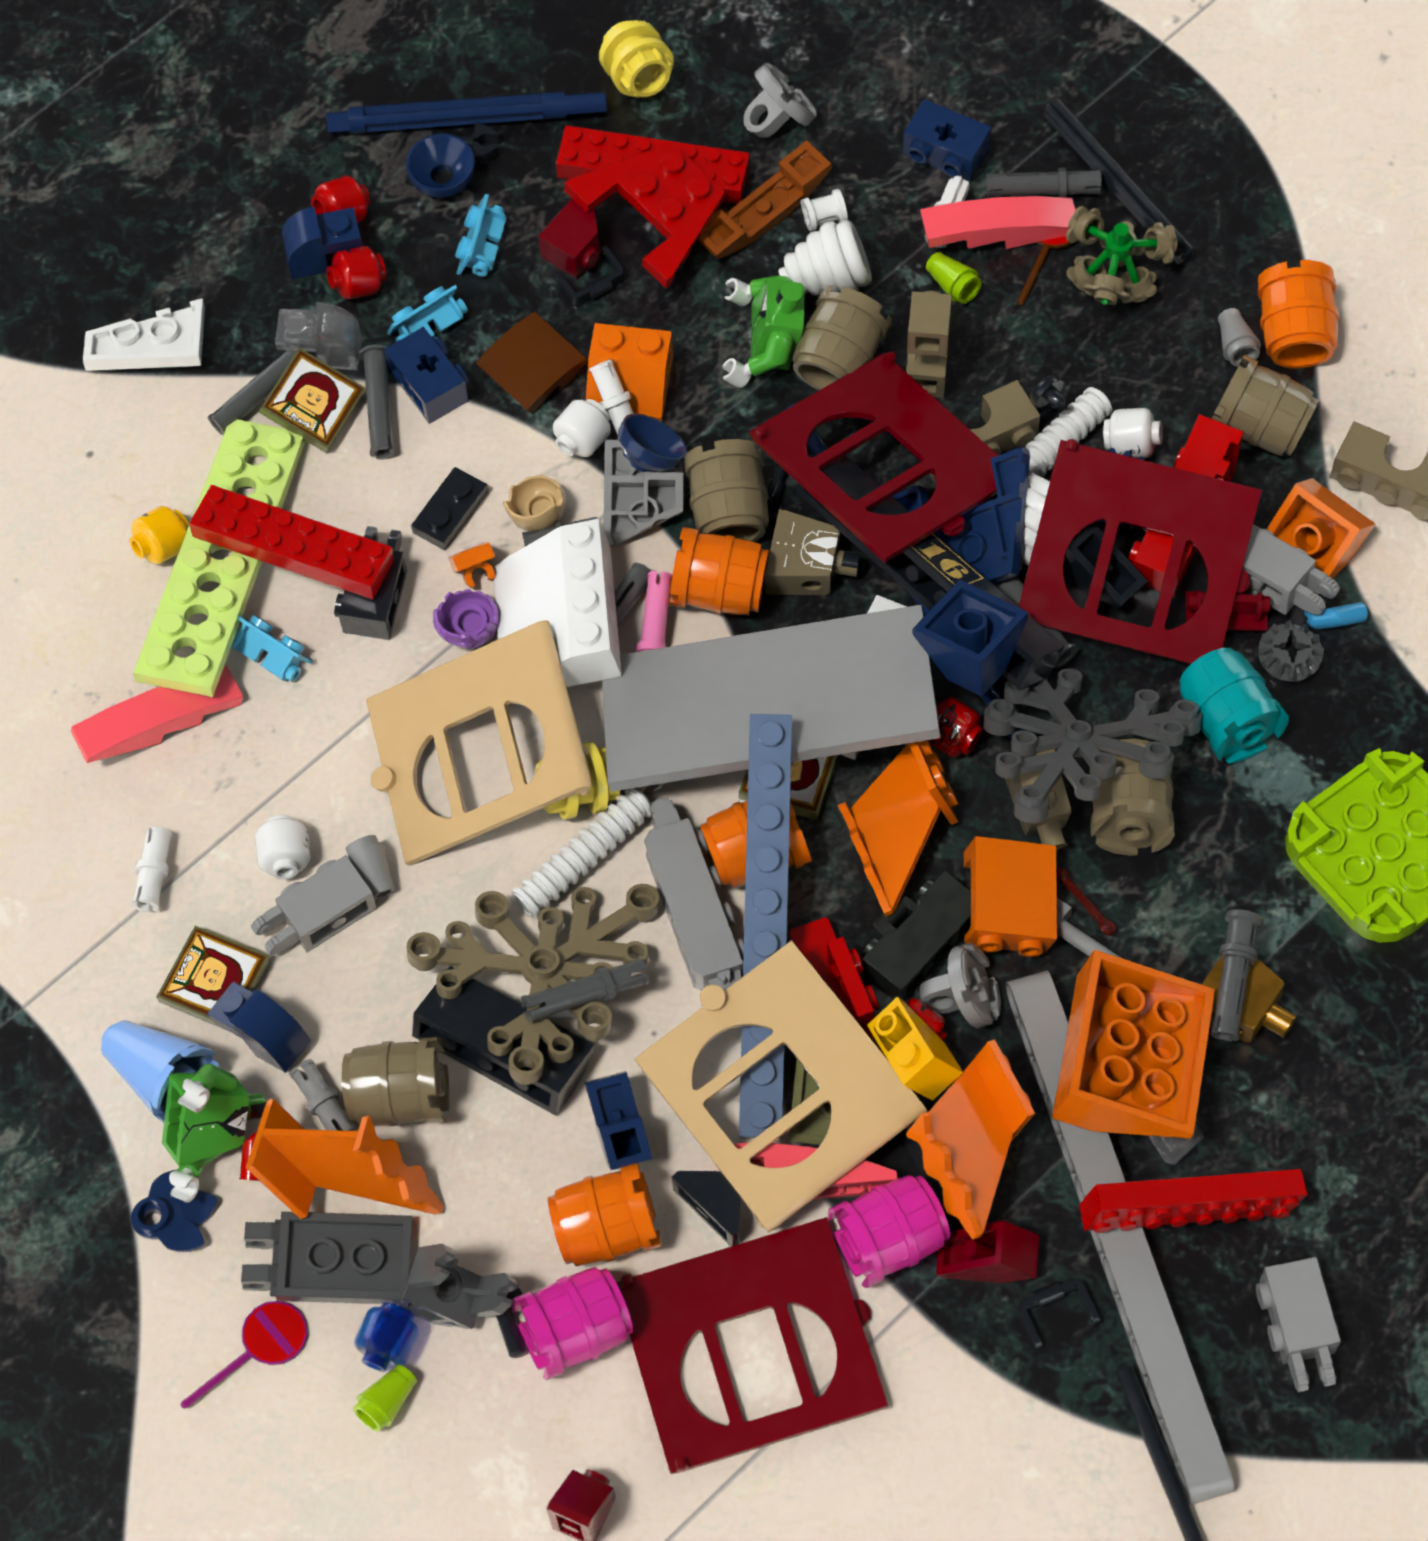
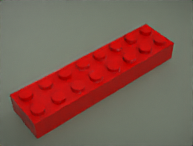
M565 126L556 161L557 177L572 179L672 143L673 141ZM673 142L725 191L724 203L738 204L742 201L750 168V153Z
M212 484L189 523L194 538L374 600L394 562L391 546Z
M1301 1169L1096 1184L1079 1204L1084 1231L1094 1230L1095 1233H1104L1115 1228H1120L1121 1231H1129L1140 1226H1146L1147 1229H1155L1165 1224L1180 1227L1191 1222H1197L1198 1225H1206L1216 1220L1231 1223L1241 1218H1248L1249 1221L1260 1220L1267 1216H1273L1274 1219L1285 1218L1307 1196V1191Z

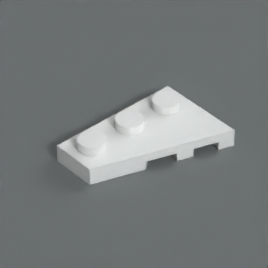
M203 298L190 301L191 307L171 312L170 308L155 311L157 317L140 322L128 319L86 331L83 353L85 371L201 366L205 316Z

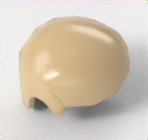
M544 475L525 478L517 485L510 486L508 501H503V505L515 525L530 532L556 525V521H559L564 513L566 494L556 480Z

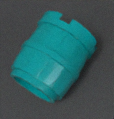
M1232 648L1216 649L1201 656L1183 672L1179 680L1182 699L1194 701L1199 706V711L1202 713L1201 730L1209 740V747L1219 761L1224 757L1228 764H1234L1261 753L1268 748L1264 740L1273 733L1278 739L1289 723V715L1276 699H1273L1262 675L1253 668L1242 653L1234 651Z

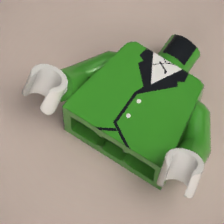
M769 276L751 281L750 285L738 279L730 278L727 280L726 286L735 290L732 295L725 296L726 300L740 306H745L751 301L752 297L754 298L752 301L751 358L748 359V363L745 365L734 358L728 359L723 364V369L729 372L723 379L733 386L741 388L748 383L751 374L759 376L773 369H789L796 346L801 339L804 329L805 287L801 283L793 282L787 276Z
M213 1064L203 1065L196 1073L169 1074L162 1144L177 1165L180 1166L178 1170L172 1171L169 1175L170 1183L175 1185L171 1190V1196L185 1202H190L195 1198L199 1189V1180L197 1178L204 1167L224 1152L239 1148L244 1143L246 1122L262 1118L266 1105V1100L262 1093L248 1095L247 1091L231 1072Z

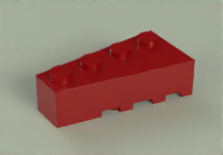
M1199 414L1185 447L1182 446L1177 455L1174 468L1230 482L1235 473L1244 431ZM1143 528V531L1146 532L1143 541L1139 542L1136 540L1128 560L1148 580L1144 586L1160 592L1173 536ZM1189 541L1185 543L1172 595L1173 598H1175L1197 552V549Z

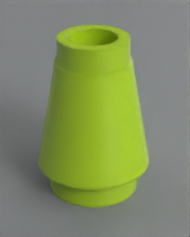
M941 252L933 254L926 263V270L946 294L952 295V301H959L965 304L978 294L982 282L975 269Z
M397 1364L393 1370H390L357 1396L358 1403L353 1407L355 1415L367 1427L377 1432L384 1426H391L412 1387L417 1383L415 1376L407 1368Z

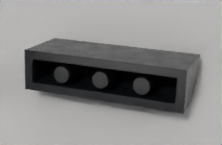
M450 966L447 970H452L454 968ZM472 978L462 984L460 995L453 999H445L439 996L435 985L413 1013L412 1036L420 1040V1038L440 1037L445 1052L441 1053L555 1116L578 1086L594 1050V1044L552 1022L561 1033L567 1034L572 1038L574 1043L573 1056L564 1063L552 1061L548 1056V1045L540 1037L538 1050H540L544 1058L543 1074L533 1084L522 1085L515 1081L509 1073V1056L515 1048L521 1046L522 1036L513 1041V1048L510 1053L504 1056H496L488 1050L487 1035L492 1028L504 1026L523 1014V1012L527 1011L526 1007L522 1008L521 1004ZM445 982L442 985L453 987L456 984L454 982ZM497 1038L493 1042L497 1044H504L507 1042V1040L503 1038ZM557 1045L554 1047V1049L557 1051H564L567 1049V1047L564 1045ZM522 1067L520 1070L529 1071L532 1068Z

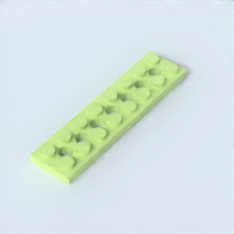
M237 419L226 427L194 514L211 484L232 492H236L241 487H252L255 491L246 497L282 509L306 441L302 436L285 428ZM253 456H263L267 458L266 461L260 463L259 465H250L247 463V461ZM189 526L133 671L135 682L213 697L240 624L238 616H243L262 561L229 550L232 552L230 556L222 560L214 559L211 557L214 552L226 548L194 538ZM208 581H215L220 584L212 592H204L199 589L202 584ZM201 613L208 616L206 621L198 625L187 622L194 614ZM184 646L196 649L193 654L185 658L175 655L176 651Z

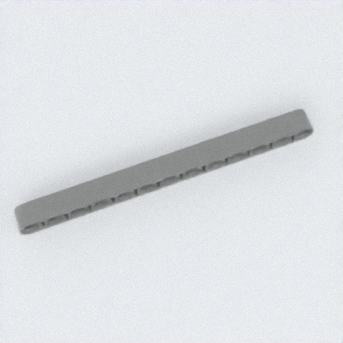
M1046 970L1007 981L1005 983L1007 998L1081 1203L1096 1184L1125 1182L1108 1133L1093 1132L1052 1118L1068 1022L1049 972ZM1142 1226L1129 1231H1121L1120 1228H1115L1104 1233H1095L1094 1230H1090L1171 1460L1189 1504L1234 1492V1482L1228 1462Z

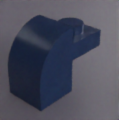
M312 206L292 215L282 228V238L292 279L327 272L328 265L325 254L363 247L354 207L316 215L315 207Z
M235 982L228 987L207 1013L213 1023L243 1039L256 1057L284 1073L287 1072L311 1042L310 1037L300 1024L279 1004L259 990L255 989L251 992Z
M623 1071L584 1082L595 1119L597 1133L609 1169L615 1170L626 1165L653 1159L627 1072Z

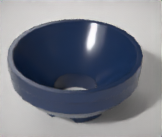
M433 134L424 137L410 149L406 159V170L411 183L418 191L431 197H448L462 191L472 180L475 170L474 154L470 146L459 137L451 134ZM440 170H447L453 174V178L445 184H438L432 180V176Z
M629 414L623 419L618 430V438L623 449V456L630 461L632 467L641 472H660L677 468L687 453V447L682 438L669 426L653 417L643 414Z

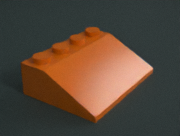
M1094 949L1077 974L1052 1118L1093 1132L1191 1138L1194 1135L1215 989Z

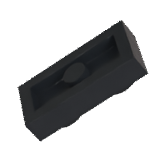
M454 467L411 524L412 533L445 551L487 495V484Z

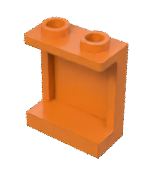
M975 836L964 851V867L971 868V927L965 935V944L973 943L983 952H997L1002 949L1018 951L1019 955L1026 957H1035L1045 953L1057 940L1056 846Z

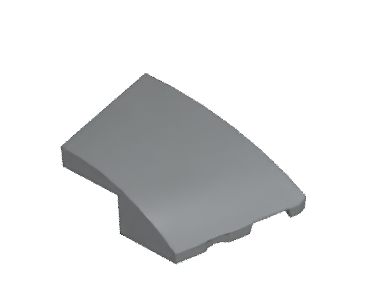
M605 440L603 530L610 547L683 513V461L677 468L672 470L641 472L632 467L630 461L623 456V449L619 440Z

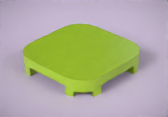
M1380 748L1366 754L1361 764L1308 803H1305L1303 800L1293 811L1285 843L1287 855L1295 868L1347 925L1363 938L1383 943L1401 940L1428 922V774L1422 768L1425 761L1415 753L1411 752L1409 756L1396 751L1381 752Z

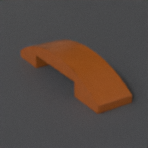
M806 140L778 163L779 172L727 213L719 209L697 240L716 259L728 256L746 247L794 211L801 204V200L807 198L832 169V164Z

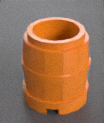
M1300 260L1301 267L1288 268L1287 262L1278 263L1265 269L1258 276L1257 291L1258 297L1261 300L1262 311L1260 327L1263 331L1266 351L1272 361L1281 367L1307 368L1317 366L1328 361L1337 348L1339 311L1336 308L1334 297L1336 280L1332 267L1323 262Z
M683 527L679 538L683 540L682 547L676 553L670 589L672 597L669 605L683 608L689 605L710 610L717 614L727 613L749 616L751 611L759 612L769 550L762 549V544L735 538V536L699 533L697 529Z
M748 801L733 803L731 807L707 817V822L700 825L723 887L729 885L732 888L745 886ZM790 802L789 868L795 866L797 869L804 866V864L812 862Z
M639 1162L623 1166L621 1171L595 1177L592 1175L584 1177L581 1181L555 1190V1195L547 1198L552 1226L566 1265L574 1263L575 1266H583L601 1261L609 1262L615 1260L616 1257L641 1248L644 1251H648L662 1246L660 1230L655 1231L653 1225L656 1214L644 1174L640 1172Z

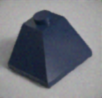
M959 580L912 629V634L947 680L982 697L1006 671L1028 620V612L965 581Z

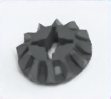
M1291 620L1281 625L1274 623L1265 634H1262L1258 646L1259 660L1264 669L1275 678L1290 682L1301 681L1312 676L1319 669L1324 653L1319 634H1314L1310 631L1307 623L1300 626L1293 624ZM1289 639L1292 640L1296 649H1302L1297 651L1294 662H1291V657L1287 650H1281L1286 647Z

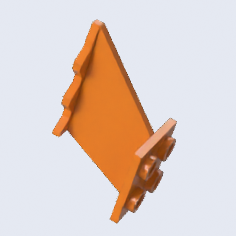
M928 740L908 743L851 808L848 807L846 802L838 805L849 828L852 842L863 862L865 874L886 917L894 914L940 811L943 812L950 825L958 822L952 808L959 804L949 782L946 783L942 774L944 772L943 765L936 751L932 750Z
M995 1040L988 1041L974 1060L932 1109L922 1113L906 1133L908 1138L919 1143L923 1153V1168L927 1175L938 1180L941 1184L943 1205L947 1213L960 1220L972 1240L979 1238L984 1232L1010 1143L1035 1115L1029 1096L1022 1090L1011 1070L1008 1058L1002 1054Z
M270 1099L266 1102L246 1169L300 1219L307 1217L316 1187L434 1215L442 1213L444 1206L436 1194L429 1188L424 1169L419 1164L408 1167L403 1162L399 1146L393 1139L381 1141L376 1136L372 1118L369 1115L362 1117L358 1131L306 1130L276 1100Z

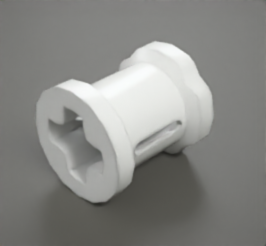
M839 189L832 190L831 195L813 200L809 198L801 200L804 220L809 231L817 230V226L829 221L834 222L838 220L841 222L842 220H848L844 198Z

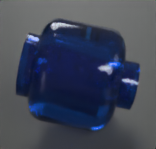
M383 1302L381 1307L370 1308L366 1312L354 1338L356 1349L364 1355L361 1362L380 1372H386L388 1366L395 1367L406 1364L419 1336V1329L413 1322L415 1316L410 1311L389 1302Z

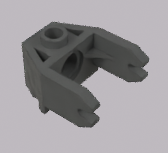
M444 1244L422 1246L418 1248L398 1308L434 1325L473 1329L476 1317L502 1315L512 1306L513 1301L506 1298L509 1292L517 1289L518 1283L512 1276L506 1273L479 1276L458 1266V1259L455 1258V1253ZM435 1286H439L438 1293L435 1290Z

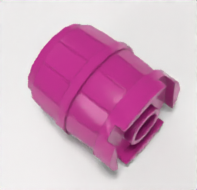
M908 1175L885 1185H877L871 1188L870 1192L850 1203L844 1201L828 1209L829 1222L837 1218L840 1229L833 1232L841 1254L855 1277L864 1274L866 1278L861 1284L864 1288H869L883 1281L884 1275L918 1264L921 1259L944 1247L945 1241L950 1239V1230L945 1213L934 1191L922 1176L913 1177Z
M596 1267L568 1277L564 1276L533 1294L527 1292L511 1299L513 1301V1312L515 1313L520 1310L523 1312L525 1322L518 1324V1327L536 1368L539 1370L545 1367L543 1374L545 1380L564 1373L565 1368L600 1357V1354L625 1342L627 1335L633 1333V1325L627 1305L616 1281L606 1268L599 1271Z

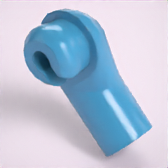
M1362 602L1331 608L1325 607L1320 615H1313L1304 610V614L1308 618L1307 624L1316 630L1365 622L1368 616L1367 608Z

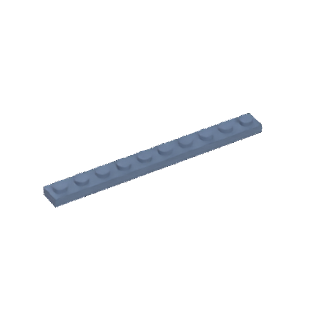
M750 714L743 976L787 944L792 715ZM742 1026L741 1057L769 1037L773 1031L757 1026ZM784 1045L778 1047L740 1076L739 1138H756L783 1117Z

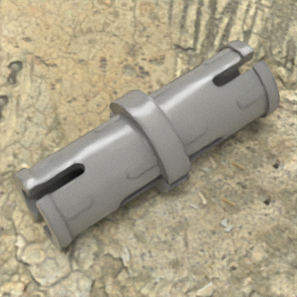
M312 1059L300 1063L304 1072L302 1070L299 1071L296 1066L290 1071V1077L295 1081L308 1101L306 1107L310 1114L317 1115L326 1130H340L339 1125L342 1131H357L356 1126L349 1121L347 1114L338 1102L339 1094L334 1088L328 1087Z

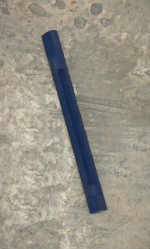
M563 91L349 107L348 111L327 112L326 118L328 132L350 131L351 134L475 125V123L489 124L566 118V115L607 112L606 92L565 95Z

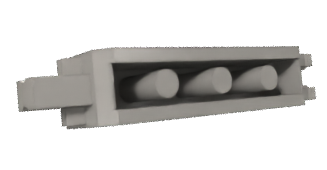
M658 797L650 806L654 829L649 830L644 839L648 864L693 987L702 991L708 985H718L725 991L743 977L744 943L741 938L734 940L730 927L735 926L734 917L729 903L721 904L716 892L722 889L715 866L707 867L703 857L704 854L708 853L702 831H694L689 818L680 820L675 804L672 803V800H669V797Z

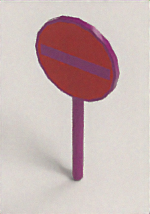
M281 1301L265 1302L254 1308L246 1317L242 1327V1342L246 1351L181 1402V1407L186 1409L250 1358L270 1366L285 1364L296 1358L303 1350L308 1337L307 1323L301 1312L293 1305Z

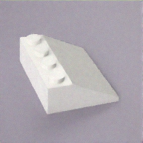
M599 518L560 526L493 565L495 572V603L499 613L498 639L536 622L548 620L566 687L622 676L611 548Z

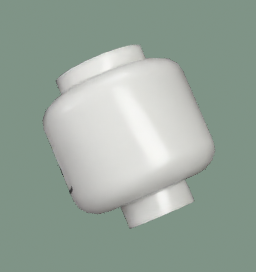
M573 400L553 423V432L557 438L555 444L558 449L570 457L574 456V454L580 457H590L611 433L608 412L595 400Z
M1148 408L1117 409L1112 413L1110 419L1104 421L1103 437L1105 449L1109 451L1110 448H1114L1116 454L1123 455L1127 450L1131 451L1130 457L1138 459L1142 457L1147 459L1153 455L1155 445L1162 444V422L1154 421V416Z
M286 815L271 817L256 831L257 863L263 872L278 879H290L303 871L310 863L311 852L308 830L304 824L293 817Z

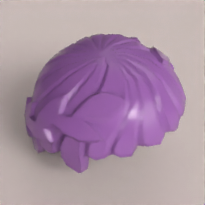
M465 589L464 591H457L455 594L448 592L445 596V602H441L438 609H434L433 612L434 628L440 637L446 642L463 649L477 648L484 645L493 637L499 625V613L496 603L488 594H483L481 591L472 592L470 589Z

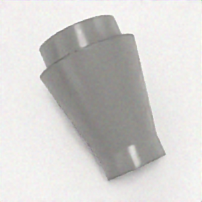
M1230 308L1221 312L1218 316V322L1220 324L1224 358L1237 367L1244 354L1256 360L1260 354L1261 342L1242 318L1240 311L1236 308Z
M376 835L359 838L346 847L348 859L372 891L374 900L383 898L395 891L384 843L378 842Z

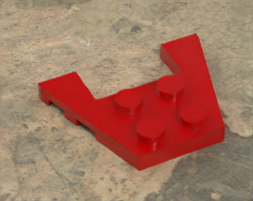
M673 142L569 179L564 185V191L587 213L617 191L667 238V240L643 258L642 264L665 288L671 285L677 270L686 261L692 246L699 235L703 234L723 202L725 191Z

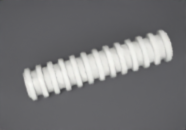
M1088 387L1083 392V395L1078 396L1075 402L1067 406V410L1059 414V418L1052 420L1051 425L1046 426L1042 433L1034 437V441H1030L1026 445V449L1030 452L1029 475L1036 474L1043 478L1047 471L1054 468L1060 440L1068 441L1074 439L1079 444L1080 440L1087 437L1088 432H1092L1096 425L1104 421V417L1112 413L1111 403L1103 392L1094 387ZM998 494L994 495L993 497H991V498H989V499H990V500L997 499V498H998Z
M636 788L626 789L625 796L619 795L616 804L610 803L606 813L600 812L597 815V821L591 820L588 823V829L582 828L578 832V838L573 836L569 840V846L563 845L559 848V855L554 853L550 856V863L544 862L541 864V871H533L531 873V880L524 879L521 882L522 888L516 887L512 890L513 899L520 909L528 916L538 918L541 908L550 907L549 901H557L560 898L559 892L565 893L569 890V883L576 884L579 881L578 875H586L588 873L587 867H595L598 864V858L604 859L607 856L606 850H614L616 848L615 842H623L626 839V833L632 834L635 831V825H642L644 817L649 818L652 816L650 809L652 805L647 797Z

